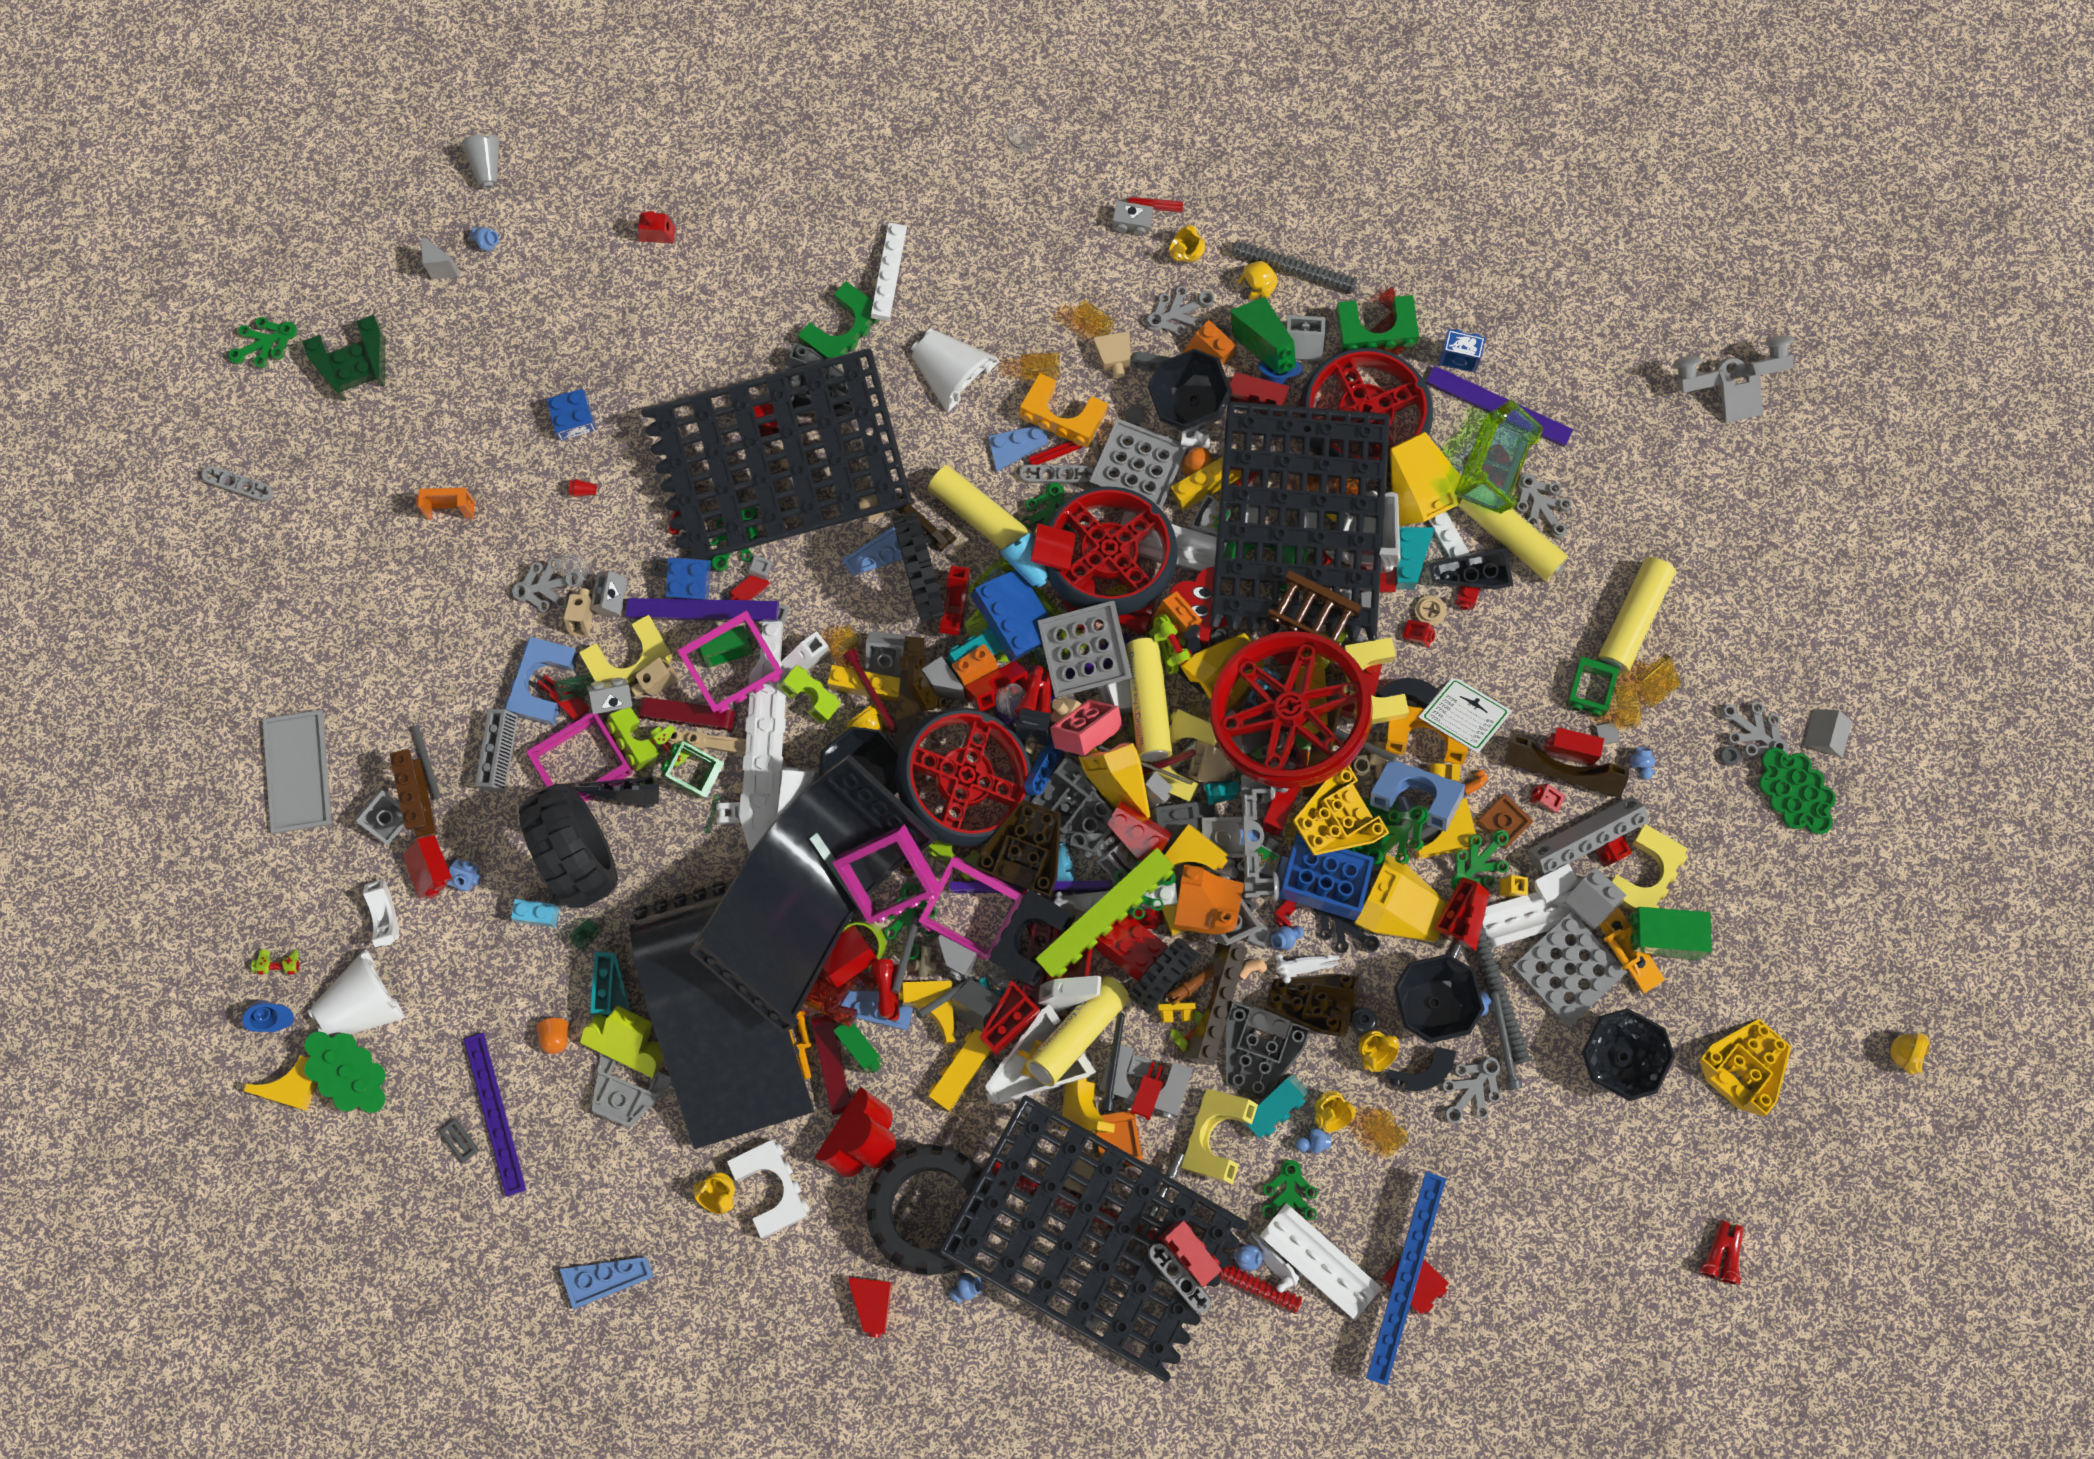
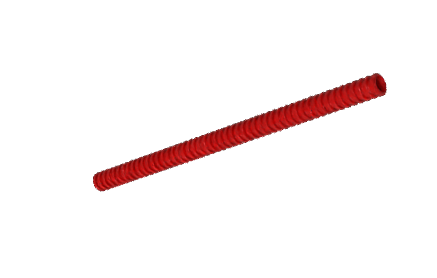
M996 1161L991 1173L996 1176L1002 1164ZM1020 1176L1015 1187H1021L1022 1191L1027 1190V1193L1030 1194L1032 1192L1034 1194L1038 1185ZM1058 1196L1054 1202L1057 1204V1207L1063 1206V1209L1066 1210L1067 1208L1069 1212H1072L1075 1207ZM1102 1206L1099 1208L1100 1211L1114 1219L1119 1215V1213L1117 1215L1114 1214V1211L1109 1212L1108 1208L1103 1209ZM1094 1217L1093 1223L1098 1222L1099 1226L1104 1225L1106 1229L1108 1227L1112 1228ZM1143 1224L1141 1226L1138 1225L1135 1231L1139 1233ZM1150 1230L1147 1238L1153 1241L1156 1230ZM1234 1265L1221 1268L1222 1271L1217 1274L1221 1281L1224 1279L1226 1280L1225 1283L1228 1284L1230 1282L1232 1286L1237 1285L1238 1289L1243 1288L1245 1292L1248 1290L1250 1294L1254 1293L1256 1297L1261 1296L1263 1300L1266 1298L1269 1303L1272 1301L1276 1306L1279 1304L1280 1308L1285 1307L1287 1311L1292 1310L1293 1314L1299 1310L1302 1296L1299 1295L1297 1297L1296 1293L1291 1294L1289 1290L1278 1292V1285L1275 1284L1273 1286L1271 1282L1266 1283L1265 1279L1260 1280L1258 1276L1255 1278L1253 1274H1247V1271L1242 1272L1240 1268L1235 1269Z

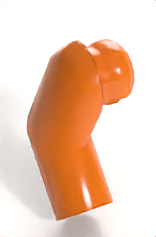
M1484 770L1477 771L1475 773L1477 779L1465 785L1464 790L1467 795L1480 789L1486 783L1488 774L1486 775Z

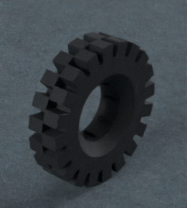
M917 512L892 518L920 621L923 622L945 616L933 565Z

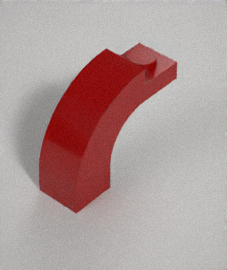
M950 566L944 606L945 616H942L939 633L959 636L968 595L970 568Z

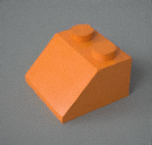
M1208 320L1195 333L1183 351L1184 353L1197 349L1218 357L1223 366L1236 354V344Z

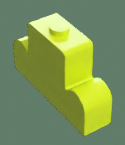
M616 1006L607 1018L602 1015L594 1016L583 1030L581 1044L651 1078L659 1071L664 1060L659 1043L648 1041L652 1022L620 1006Z

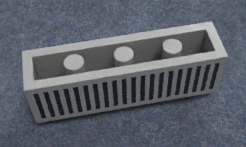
M488 709L475 783L476 787L491 792H506L518 715L505 709Z

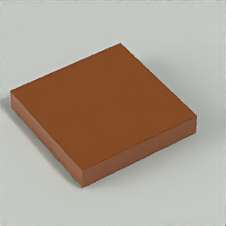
M1504 793L1476 822L1490 835L1496 829L1506 831L1509 835V840L1503 847L1507 849L1534 821ZM1504 835L1500 836V842L1503 840Z

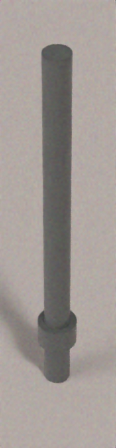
M1177 1152L1171 1167L1168 1166L1165 1175L1174 1180L1177 1179L1180 1173L1178 1170L1185 1157L1183 1154ZM1163 1183L1158 1195L1165 1198L1170 1187ZM1154 1202L1148 1214L1156 1218L1161 1206ZM1144 1222L1139 1233L1147 1237L1152 1225ZM1135 1241L1130 1253L1138 1257L1143 1245ZM1126 1260L1123 1267L1131 1271L1134 1264Z

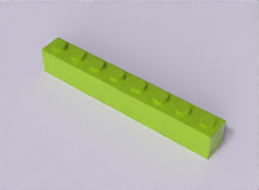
M1156 848L1043 951L1036 960L1052 978L1056 976L1060 978L1067 971L1066 967L1071 962L1075 964L1083 957L1081 953L1086 948L1088 950L1092 949L1098 943L1096 939L1099 936H1106L1113 929L1111 925L1117 920L1119 923L1128 916L1127 911L1132 906L1134 908L1138 907L1144 901L1142 897L1146 893L1152 894L1159 887L1157 883L1162 879L1166 881L1174 873L1172 871L1175 868L1174 865Z

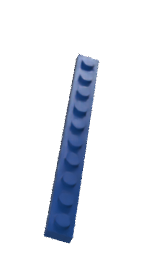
M1425 1172L1366 1375V1379L1385 1386L1389 1382L1447 1179L1429 1172Z

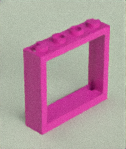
M748 611L741 613L677 650L712 711H718L719 714L729 709L728 704L736 701L738 704L747 698L745 694L751 691L755 694L764 689V683L770 681L772 684L782 678L780 676L783 673L781 667ZM746 621L775 671L716 704L687 654Z
M590 712L587 715H582L580 720L568 723L563 730L550 734L545 741L535 743L534 747L526 751L547 787L553 785V782L538 757L595 723L620 761L621 766L594 782L621 780L634 773L598 714ZM578 791L576 792L581 796V798L585 802L595 796Z
M905 824L840 854L832 862L868 924L875 921L880 923L891 914L896 916L903 912L904 908L909 907L912 909L924 899L930 901L936 897L937 891L941 888ZM897 842L925 890L877 911L849 863Z
M954 855L939 882L941 888L937 891L936 897L928 902L918 922L922 923L921 926L926 928V930L930 932L935 930L940 933L939 936L942 935L972 950L977 954V958L989 960L992 949L1001 940V933L1009 926L1011 916L1018 909L1025 893L987 873L975 869V866ZM954 868L1015 900L989 949L929 917Z

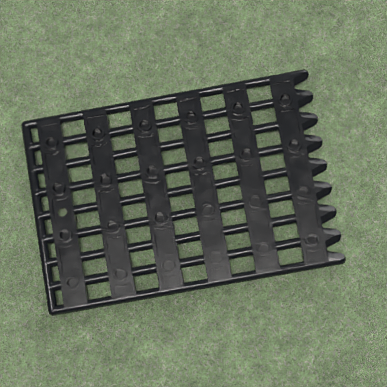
M870 348L641 410L643 417L656 418L655 422L646 427L645 432L649 436L661 437V440L651 446L650 451L654 455H666L664 460L657 463L655 469L658 473L671 474L670 478L661 483L660 488L664 492L676 493V496L665 503V507L669 511L681 512L680 515L670 522V526L673 529L686 530V533L675 541L677 547L691 549L689 553L681 558L707 560L715 556L733 553L906 506L908 503L912 504L909 486L874 355ZM866 357L869 368L863 369L860 358ZM842 364L844 375L826 379L823 368ZM800 374L805 375L807 385L793 389L788 388L786 378ZM867 376H871L874 387L868 388ZM847 382L849 393L831 398L828 387ZM767 384L770 395L751 399L749 388ZM809 392L812 403L794 408L791 397ZM730 394L732 405L714 410L711 398ZM876 394L879 405L873 407L871 395ZM852 401L854 412L836 417L833 406ZM772 402L774 414L756 418L754 407ZM692 404L695 415L677 419L674 408ZM814 411L817 422L799 427L796 415ZM734 412L737 424L719 428L716 417ZM881 413L884 424L878 425L875 414ZM857 420L859 431L841 435L838 424ZM777 421L779 432L761 437L759 425ZM697 422L700 434L682 438L679 427ZM872 428L873 434L867 435V429ZM815 430L820 431L822 441L807 445L803 444L801 434ZM739 431L742 442L724 447L722 435ZM882 432H886L889 443L883 444ZM861 438L864 449L846 454L843 443ZM782 439L784 451L766 455L764 444ZM702 441L705 452L687 457L684 446ZM824 448L827 459L809 464L806 453ZM740 450L745 451L747 461L729 465L726 454ZM891 450L894 461L888 463L885 451ZM867 457L869 468L851 473L848 461ZM787 458L789 470L771 474L769 463ZM707 460L710 471L696 475L691 474L689 464ZM829 467L832 478L814 483L811 471ZM749 468L752 479L734 484L731 473ZM896 469L899 480L893 481L890 470ZM872 476L874 487L859 491L855 490L853 480ZM792 477L794 488L776 493L774 481ZM712 478L714 490L697 494L694 483ZM834 485L837 497L818 501L816 490ZM754 487L757 498L739 503L736 491ZM901 487L904 499L898 500L895 489ZM876 494L879 505L861 510L858 499ZM797 496L799 507L781 511L778 500ZM717 497L719 508L702 513L699 501ZM839 504L842 515L824 520L821 509ZM755 506L760 507L762 517L744 521L741 510ZM802 514L804 525L786 530L784 519ZM722 516L725 527L710 531L706 530L704 520ZM764 524L767 535L749 540L746 529ZM727 534L729 546L712 550L709 539Z
M1230 401L1227 404L1210 612V626L1212 628L1218 627L1222 617H1226L1228 627L1231 630H1236L1242 618H1244L1251 632L1257 631L1262 620H1266L1268 631L1272 634L1276 633L1280 625L1272 623L1269 620L1270 618L1267 617L1269 609L1277 610L1281 602L1279 600L1280 584L1287 585L1285 579L1290 570L1325 588H1332V591L1340 594V589L1352 590L1351 600L1358 604L1360 591L1372 592L1371 608L1361 607L1358 616L1352 615V617H1349L1344 627L1350 640L1357 639L1362 628L1365 629L1369 641L1377 639L1382 559L1379 553L1383 542L1390 416L1388 414ZM1235 409H1237V410H1246V414H1244V413H1234V412H1235ZM1254 411L1266 412V414L1257 415L1254 414ZM1273 412L1285 413V417L1273 416ZM1293 414L1304 415V418H1294ZM1312 416H1324V420L1312 419ZM1331 417L1343 418V421H1331ZM1351 419H1362V423L1351 422ZM1370 420L1382 421V425L1370 424ZM1308 426L1311 428V430L1309 432L1304 431V427ZM1233 434L1244 435L1243 449H1232ZM1252 435L1264 436L1263 451L1251 450ZM1272 437L1283 438L1282 453L1270 452ZM1291 438L1303 439L1302 454L1290 453ZM1310 440L1322 441L1321 456L1309 455ZM1330 442H1342L1341 457L1329 456ZM1349 443L1361 444L1360 459L1348 458ZM1369 445L1380 446V460H1368ZM1230 470H1242L1240 485H1229ZM1249 471L1261 472L1260 487L1248 486ZM1269 473L1281 474L1279 489L1268 488ZM1288 474L1300 475L1299 490L1287 489ZM1308 476L1320 477L1319 492L1307 491ZM1327 477L1339 478L1338 493H1326ZM1347 479L1359 480L1358 495L1346 494ZM1366 481L1378 482L1377 497L1366 496ZM1227 506L1239 507L1238 522L1226 521ZM1247 507L1258 508L1257 524L1245 523ZM1266 509L1278 510L1277 525L1265 524ZM1286 511H1297L1296 527L1285 526ZM1305 512L1317 513L1316 528H1304ZM1325 514L1337 515L1336 530L1324 529ZM1345 515L1356 516L1355 532L1344 531ZM1364 517L1376 518L1375 533L1363 532ZM1224 542L1236 543L1235 559L1223 558ZM1244 544L1255 545L1254 560H1243ZM1263 545L1275 546L1274 562L1262 561ZM1283 547L1295 548L1294 564L1282 563ZM1303 549L1315 550L1314 565L1302 564ZM1322 550L1334 551L1333 567L1321 566ZM1342 552L1354 553L1353 569L1341 568ZM1362 554L1374 555L1373 570L1361 569ZM1221 579L1233 580L1232 596L1220 595ZM1241 581L1253 582L1252 598L1240 597ZM1261 582L1273 583L1271 599L1260 598ZM1300 589L1298 591L1295 590L1291 601L1283 615L1293 620L1303 603L1299 602ZM1318 598L1313 599L1301 624L1304 623L1311 629L1324 604L1319 603ZM1336 607L1331 608L1323 623L1329 637L1342 615L1341 610Z
M1024 1095L943 1240L939 1253L1166 1383L1170 1381L1171 1376L1162 1366V1363L1177 1364L1180 1362V1354L1174 1349L1172 1344H1188L1191 1338L1182 1327V1324L1198 1325L1200 1323V1316L1191 1309L1176 1290H1174L1170 1300L1153 1291L1158 1279L1170 1286L1172 1285L1149 1259L1148 1250L1142 1260L1125 1249L1131 1238L1148 1249L1153 1244H1162L1157 1238L1175 1221L1184 1220L1186 1223L1190 1222L1205 1231L1201 1238V1241L1206 1246L1205 1249L1210 1255L1213 1254L1220 1262L1219 1267L1226 1268L1230 1265V1260L1221 1248L1236 1249L1240 1243L1238 1238L1231 1232V1229L1246 1230L1249 1224L1246 1220L1033 1098ZM1028 1105L1032 1110L1027 1119H1025L1021 1115ZM1051 1119L1068 1128L1063 1140L1045 1130ZM1018 1124L1022 1128L1015 1138L1011 1134ZM1041 1138L1058 1147L1053 1159L1035 1149ZM1088 1140L1105 1149L1100 1161L1082 1151ZM1006 1143H1009L1012 1146L1005 1157L1001 1152ZM1030 1157L1049 1166L1043 1178L1025 1168ZM1077 1159L1095 1168L1090 1179L1072 1170ZM997 1161L1002 1165L995 1176L990 1172ZM1124 1161L1141 1170L1136 1182L1119 1173ZM1020 1176L1038 1185L1033 1196L1015 1187ZM1067 1178L1085 1187L1080 1198L1062 1189ZM987 1180L991 1185L986 1194H983L980 1190ZM1114 1180L1132 1189L1126 1201L1109 1191ZM1000 1181H1005L1007 1183V1187L1005 1189H1001L999 1187ZM1161 1182L1178 1191L1173 1202L1155 1193ZM1010 1194L1028 1204L1023 1215L1004 1206ZM1057 1196L1075 1206L1070 1217L1052 1208ZM1104 1198L1122 1208L1116 1219L1099 1210ZM978 1200L981 1203L976 1212L973 1213L970 1209L974 1201ZM1151 1201L1168 1210L1163 1222L1145 1212ZM1197 1203L1214 1212L1209 1224L1192 1214ZM1000 1213L1018 1223L1012 1235L994 1225ZM1047 1215L1065 1225L1060 1236L1041 1227ZM1094 1217L1112 1227L1106 1238L1089 1229ZM966 1218L970 1223L966 1231L962 1232L959 1229ZM1141 1220L1158 1229L1153 1241L1135 1231ZM989 1233L1008 1242L1002 1254L984 1244ZM1037 1234L1055 1244L1049 1256L1031 1246ZM1084 1236L1102 1246L1096 1258L1078 1248ZM954 1238H957L960 1242L953 1252L949 1247ZM1154 1249V1258L1159 1257L1162 1259L1163 1263H1160L1162 1267L1166 1261L1170 1260V1257L1168 1256L1167 1259H1164L1161 1255L1163 1250ZM979 1251L997 1261L991 1273L973 1263ZM1026 1254L1045 1263L1039 1275L1021 1265ZM1074 1256L1092 1265L1086 1277L1068 1267ZM1121 1258L1139 1267L1133 1279L1116 1270ZM1016 1273L1034 1282L1029 1294L1011 1285ZM1064 1275L1081 1284L1076 1296L1058 1286ZM1216 1275L1206 1286H1218L1220 1278ZM1111 1277L1129 1286L1123 1298L1106 1289ZM1188 1280L1182 1281L1181 1290L1185 1293L1189 1292L1192 1288L1191 1282ZM1197 1289L1194 1292V1294L1188 1296L1189 1300L1191 1299V1297H1194L1196 1299V1305L1204 1306V1298L1199 1299L1195 1295L1196 1293H1198ZM1054 1294L1071 1303L1066 1315L1048 1306ZM1101 1296L1118 1305L1113 1317L1095 1308ZM1148 1298L1165 1307L1160 1319L1143 1310ZM1091 1315L1108 1325L1103 1337L1085 1327ZM1138 1317L1155 1326L1150 1338L1132 1329ZM1128 1337L1145 1346L1140 1358L1122 1348Z

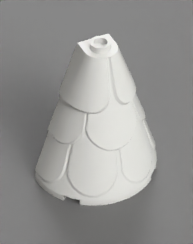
M1050 1004L1040 1011L1009 1056L1003 1059L986 1084L985 1088L988 1091L986 1096L992 1104L1001 1105L1020 1100L1024 1095L1031 1097L1034 1093L1054 1089L1063 1084L1088 1078L1096 1073L1083 1052L1054 1086H1046L1035 1077L1032 1079L1021 1074L1026 1059L1017 1055L1019 1049L1029 1053L1035 1039L1044 1042L1062 1023Z

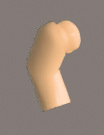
M1254 959L1246 961L1242 966L1240 978L1245 980L1251 971L1264 973L1267 970L1264 960Z

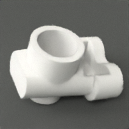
M1205 428L1194 433L1182 431L1180 445L1209 449L1210 431Z

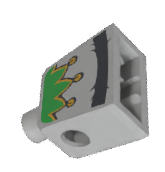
M1206 494L1190 524V530L1217 537L1219 502ZM1227 508L1226 521H1229L1232 511Z
M1268 838L1264 846L1261 845L1257 850L1248 852L1258 853L1259 879L1273 878V872H1276L1281 859V855L1275 852L1279 842L1273 838ZM1244 858L1241 860V862L1238 864L1236 868L1238 872L1243 875Z
M1120 841L1113 845L1096 862L1116 882L1115 875L1118 870H1125L1129 874L1134 869L1135 863L1139 860ZM1120 872L1118 877L1122 880L1126 875L1124 872Z

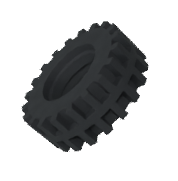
M1178 937L1143 975L1135 988L1130 992L1129 998L1146 1013L1150 1014L1162 1002L1166 994L1170 993L1188 972L1199 954Z

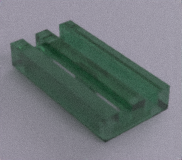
M587 674L556 681L554 687L560 702L588 696L587 690L567 695L562 693L586 688V686L595 682L592 681L593 676Z

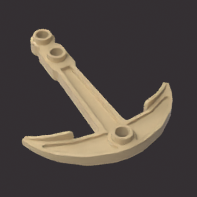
M675 729L672 734L676 733L677 738L671 739L670 736L668 739L671 745L683 740L700 750L712 749L745 755L746 739L713 736L687 730L681 732ZM696 736V741L691 742V737ZM743 782L735 789L736 794L743 793Z

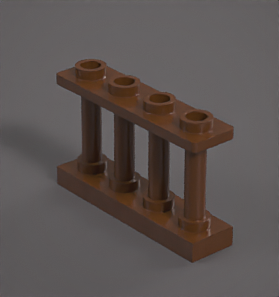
M1289 570L1285 579L1288 589L1277 610H1268L1267 617L1270 618L1269 620L1274 624L1287 626L1289 631L1320 635L1341 646L1342 644L1337 640L1349 617H1352V615L1358 616L1362 605ZM1300 589L1306 592V597L1293 620L1283 615L1295 590L1298 591ZM1318 598L1324 601V606L1311 629L1301 624L1313 599ZM1336 607L1341 610L1342 615L1329 638L1319 633L1331 608Z
M409 749L390 753L405 829L414 828L417 839L436 835L437 831L421 759L412 760Z

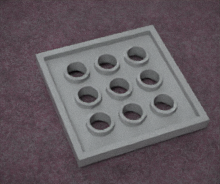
M1117 418L1089 481V485L1095 488L1113 486L1133 490L1149 498L1162 510L1188 447L1180 445L1181 442ZM1125 439H1129L1133 442V444L1130 446H1126L1123 444L1122 441ZM1148 446L1151 451L1144 453L1140 448ZM1166 453L1168 458L1165 460L1160 459L1158 454ZM1123 455L1126 460L1120 462L1116 459V456ZM1135 462H1141L1144 465V467L1138 469L1133 464ZM1159 469L1162 474L1154 475L1151 470ZM1116 471L1119 473V476L1113 478L1109 475V472ZM1135 478L1137 483L1131 485L1127 482V479ZM1148 484L1153 485L1155 490L1147 491L1145 486Z
M1115 601L1038 620L1055 698L1132 679ZM1097 620L1104 622V627L1100 631H1097L1094 627ZM1078 625L1085 627V633L1081 636L1076 634V627ZM1065 630L1066 638L1059 641L1057 638L1058 631ZM1102 639H1106L1109 643L1106 650L1099 648V642ZM1083 644H1087L1090 648L1089 653L1086 655H1082L1080 652V647ZM1064 649H1069L1071 652V656L1067 660H1064L1061 656ZM1107 658H1110L1113 661V666L1111 669L1106 670L1103 663ZM1088 663H1091L1094 666V671L1088 675L1085 673L1084 668ZM1069 668L1075 670V676L1072 679L1066 677V671Z
M1572 911L1568 912L1511 966L1567 1027H1570L1627 973L1626 970L1621 968L1622 965ZM1568 934L1572 935L1575 939L1572 946H1568L1565 943V937ZM1553 948H1557L1560 951V957L1557 960L1550 956V951ZM1582 949L1586 950L1589 954V958L1586 961H1582L1579 958V952ZM1538 962L1545 964L1546 969L1543 973L1536 971L1535 966ZM1567 963L1574 966V972L1571 975L1566 974L1564 971ZM1595 965H1600L1603 969V973L1599 977L1593 973ZM1552 977L1559 979L1560 984L1556 989L1550 986L1549 982ZM1582 978L1588 982L1586 990H1582L1578 986V982ZM1570 992L1574 997L1571 1004H1567L1564 1001V994Z

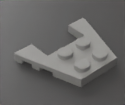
M600 1053L592 1113L630 1129L672 1085L671 1078L657 1071L649 1089L645 1090L612 1076L611 1073L617 1061Z

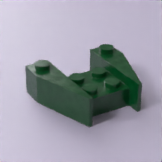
M375 315L356 321L363 341L330 353L321 335L302 341L308 359L343 401H346L343 391L377 379L382 387L385 386L386 339Z

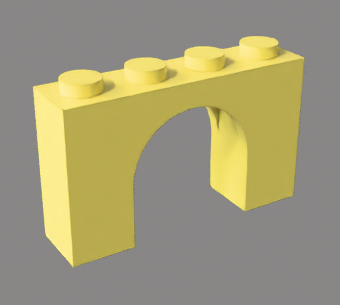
M649 615L632 623L643 646L642 655L633 666L616 668L610 665L597 643L579 652L595 682L602 681L604 683L611 681L613 678L620 677L626 678L630 686L636 682L635 679L637 678L635 675L660 657L668 663L671 662L670 660L673 657Z
M1392 637L1345 645L1344 650L1357 661L1362 670L1373 665L1393 662L1396 657ZM1345 674L1346 682H1351ZM1349 691V695L1355 693L1354 691ZM1405 694L1384 698L1371 695L1373 705L1371 724L1405 719L1408 716L1409 710ZM1357 702L1354 703V705H1355V709H1353L1354 719H1356V715H1357Z
M1180 709L1177 712H1173L1169 721L1172 723L1170 726L1172 748L1179 740L1188 737L1195 738L1214 747L1217 746L1210 722ZM1172 765L1160 770L1192 783L1189 784L1156 771L1173 787L1169 793L1192 802L1200 783L1180 775L1174 770Z
M1644 824L1632 845L1656 860L1660 869V876L1656 885L1647 888L1636 886L1617 874L1611 879L1627 895L1620 905L1630 911L1639 906L1659 908L1657 906L1659 899L1663 900L1669 891L1666 888L1668 883H1673L1678 875L1676 872L1679 865L1682 866L1688 857L1685 855L1688 848Z
M1207 1088L1201 1100L1202 1104L1199 1114L1195 1118V1126L1189 1137V1145L1186 1154H1184L1185 1157L1181 1168L1200 1176L1233 1185L1239 1164L1230 1159L1215 1156L1209 1145L1210 1135L1218 1123L1227 1119L1252 1124L1258 1104L1243 1097Z

